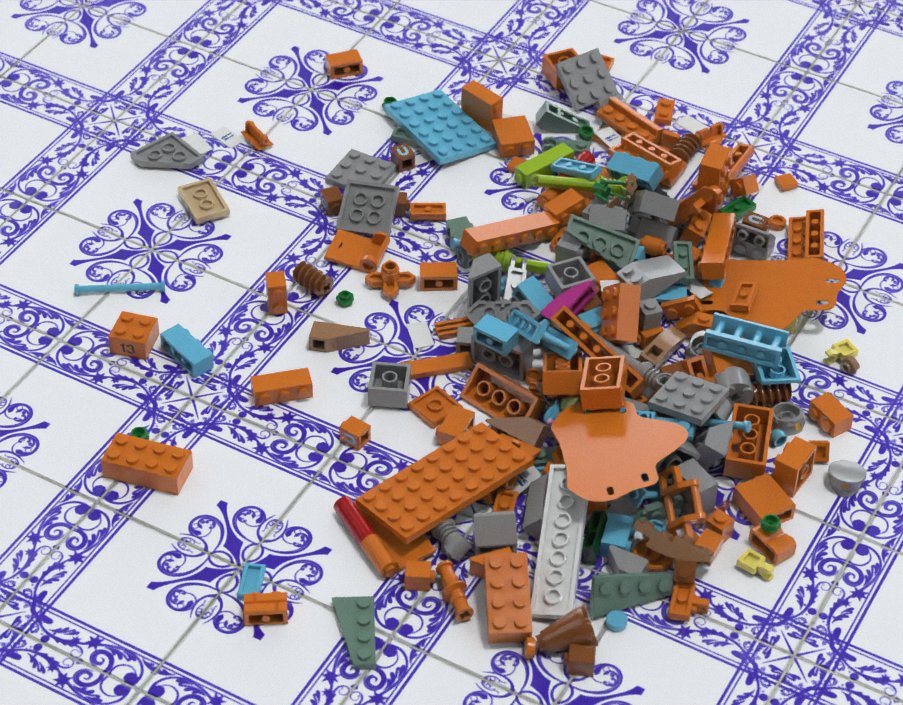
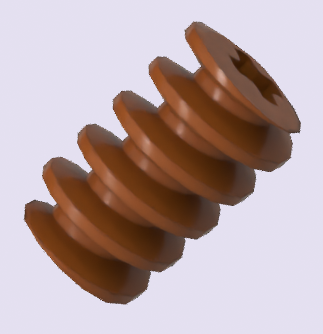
M685 133L669 152L688 164L701 148V139L693 133Z
M305 261L298 263L293 270V280L310 290V292L315 293L316 296L322 297L326 295L334 285L332 277L318 270L317 267H313L312 264H306Z
M757 383L755 386L752 384L754 396L751 402L754 406H758V403L761 402L762 407H765L766 402H769L770 407H773L774 401L778 404L782 401L789 402L791 400V383L763 386L760 383Z

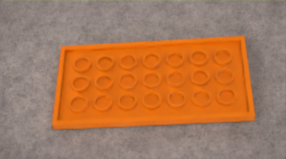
M481 422L355 498L356 505L404 543L408 544L533 466L534 459Z

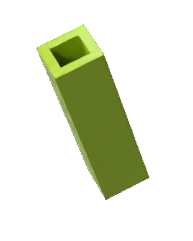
M561 143L516 166L515 181L527 189L531 187V181L537 182V179H532V175L553 176L557 172H552L550 166L560 157L574 160L575 151L565 143Z

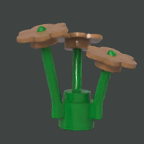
M629 173L625 181L601 178L600 181L594 183L592 193L594 197L607 203V208L621 207L620 204L624 201L625 210L628 211L633 202L634 190L637 188L636 176L633 173ZM608 184L625 185L626 191L631 195H627L625 198L612 193L611 187ZM612 196V197H614V198L611 199V200H608V199L605 198V197Z

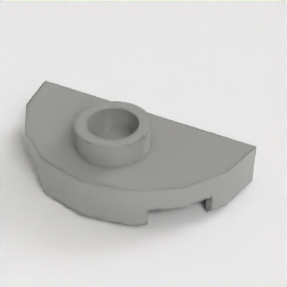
M621 93L611 96L616 97L619 100H624L623 94ZM611 97L596 101V108L607 105L608 99Z

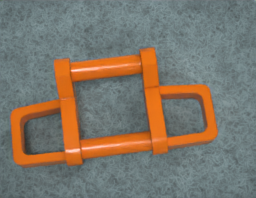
M670 466L658 474L660 495L664 499L668 524H666L667 531L673 536L672 540H674L677 530L684 528V534L694 539L691 524L707 520L706 513L702 509L698 488L700 486L699 479L683 481L680 467ZM673 473L675 484L668 487L667 476ZM685 490H690L695 513L676 519L672 497Z

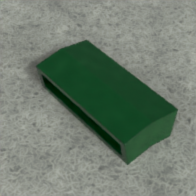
M605 511L592 512L582 545L583 563L597 565L601 539L608 520Z

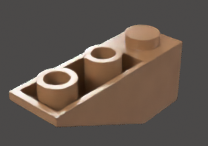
M314 321L309 334V350L329 353L370 344V328Z
M531 417L489 418L485 420V422L491 424V429L497 432L502 430L507 433L506 435L537 448H542L551 429L547 424Z

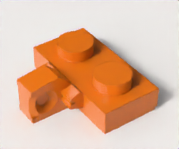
M675 581L668 618L689 621L691 613L708 614L709 599L699 598V596L695 595L696 584Z

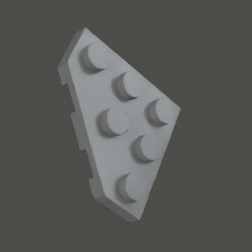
M170 132L130 153L131 159L141 167L192 169L204 162V156L174 132Z
M477 300L464 312L474 325L486 314L507 323L514 308L536 321L543 316L529 300L512 302L511 300H496V302Z

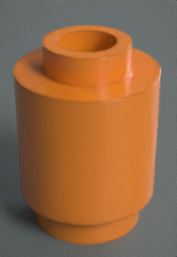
M646 235L644 238H641L639 246H645V254L659 257L664 256L667 242H664L663 239Z

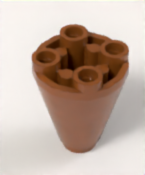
M585 605L573 609L540 631V634L535 635L541 652L545 650L547 652L567 651L570 644L599 646Z

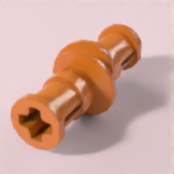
M449 560L442 561L435 568L436 573L442 579L444 587L442 598L454 607L456 620L466 621L474 614L473 608L468 605L467 597L463 593L467 589V584L464 581H459L458 576L453 570V562Z

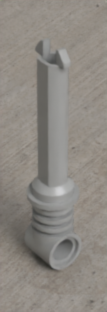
M596 334L618 356L625 355L626 363L645 380L647 386L653 391L661 388L672 376L670 373H661L653 367L651 362H639Z
M448 518L431 529L433 537L442 542L444 549L456 561L472 548L469 541L457 530L452 518Z

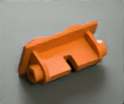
M247 120L245 122V130L241 131V134L258 151L273 145L268 136L263 134L253 121Z
M716 122L710 126V129L704 128L695 132V135L701 139V148L710 144L717 137L722 139L727 137L723 132L725 126L722 122Z

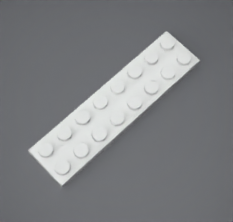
M550 464L531 599L532 618L560 619L575 607L588 500L579 497L568 489L565 464Z

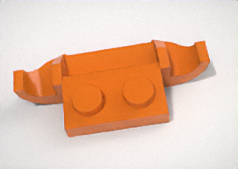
M704 185L679 203L674 222H668V225L684 224L690 219L689 215L694 217L702 211L700 207L712 199V194L717 196L722 190L716 185L709 187Z

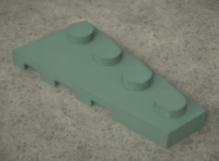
M571 214L564 232L620 270L634 261L640 239Z
M668 571L592 575L589 616L594 619L607 615L614 610L620 611L671 595L674 574Z
M374 596L331 597L353 669L376 670Z

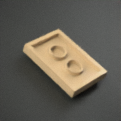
M211 178L177 187L178 194L196 224L230 215L228 205Z

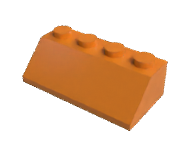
M479 362L474 367L459 396L494 418L531 417L538 420L547 404L544 398L490 366Z

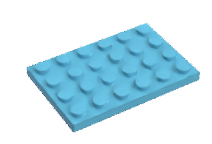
M441 89L384 105L383 111L439 165L497 148V142Z

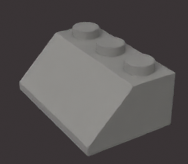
M490 253L473 259L468 275L467 309L477 300H485L486 302L500 300L502 265Z
M548 473L532 481L529 486L523 529L536 540H540Z

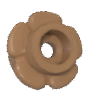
M853 356L843 359L844 363L842 366L847 373L852 372L855 374L856 370L860 368L858 361Z

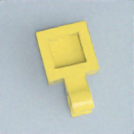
M848 339L832 344L831 349L825 351L828 357L824 358L823 361L827 365L833 364L838 358L843 362V359L846 357L858 356L859 350Z
M750 548L737 559L736 565L753 575L759 572L766 581H770L774 577L772 572L775 570V567L766 563L765 556Z

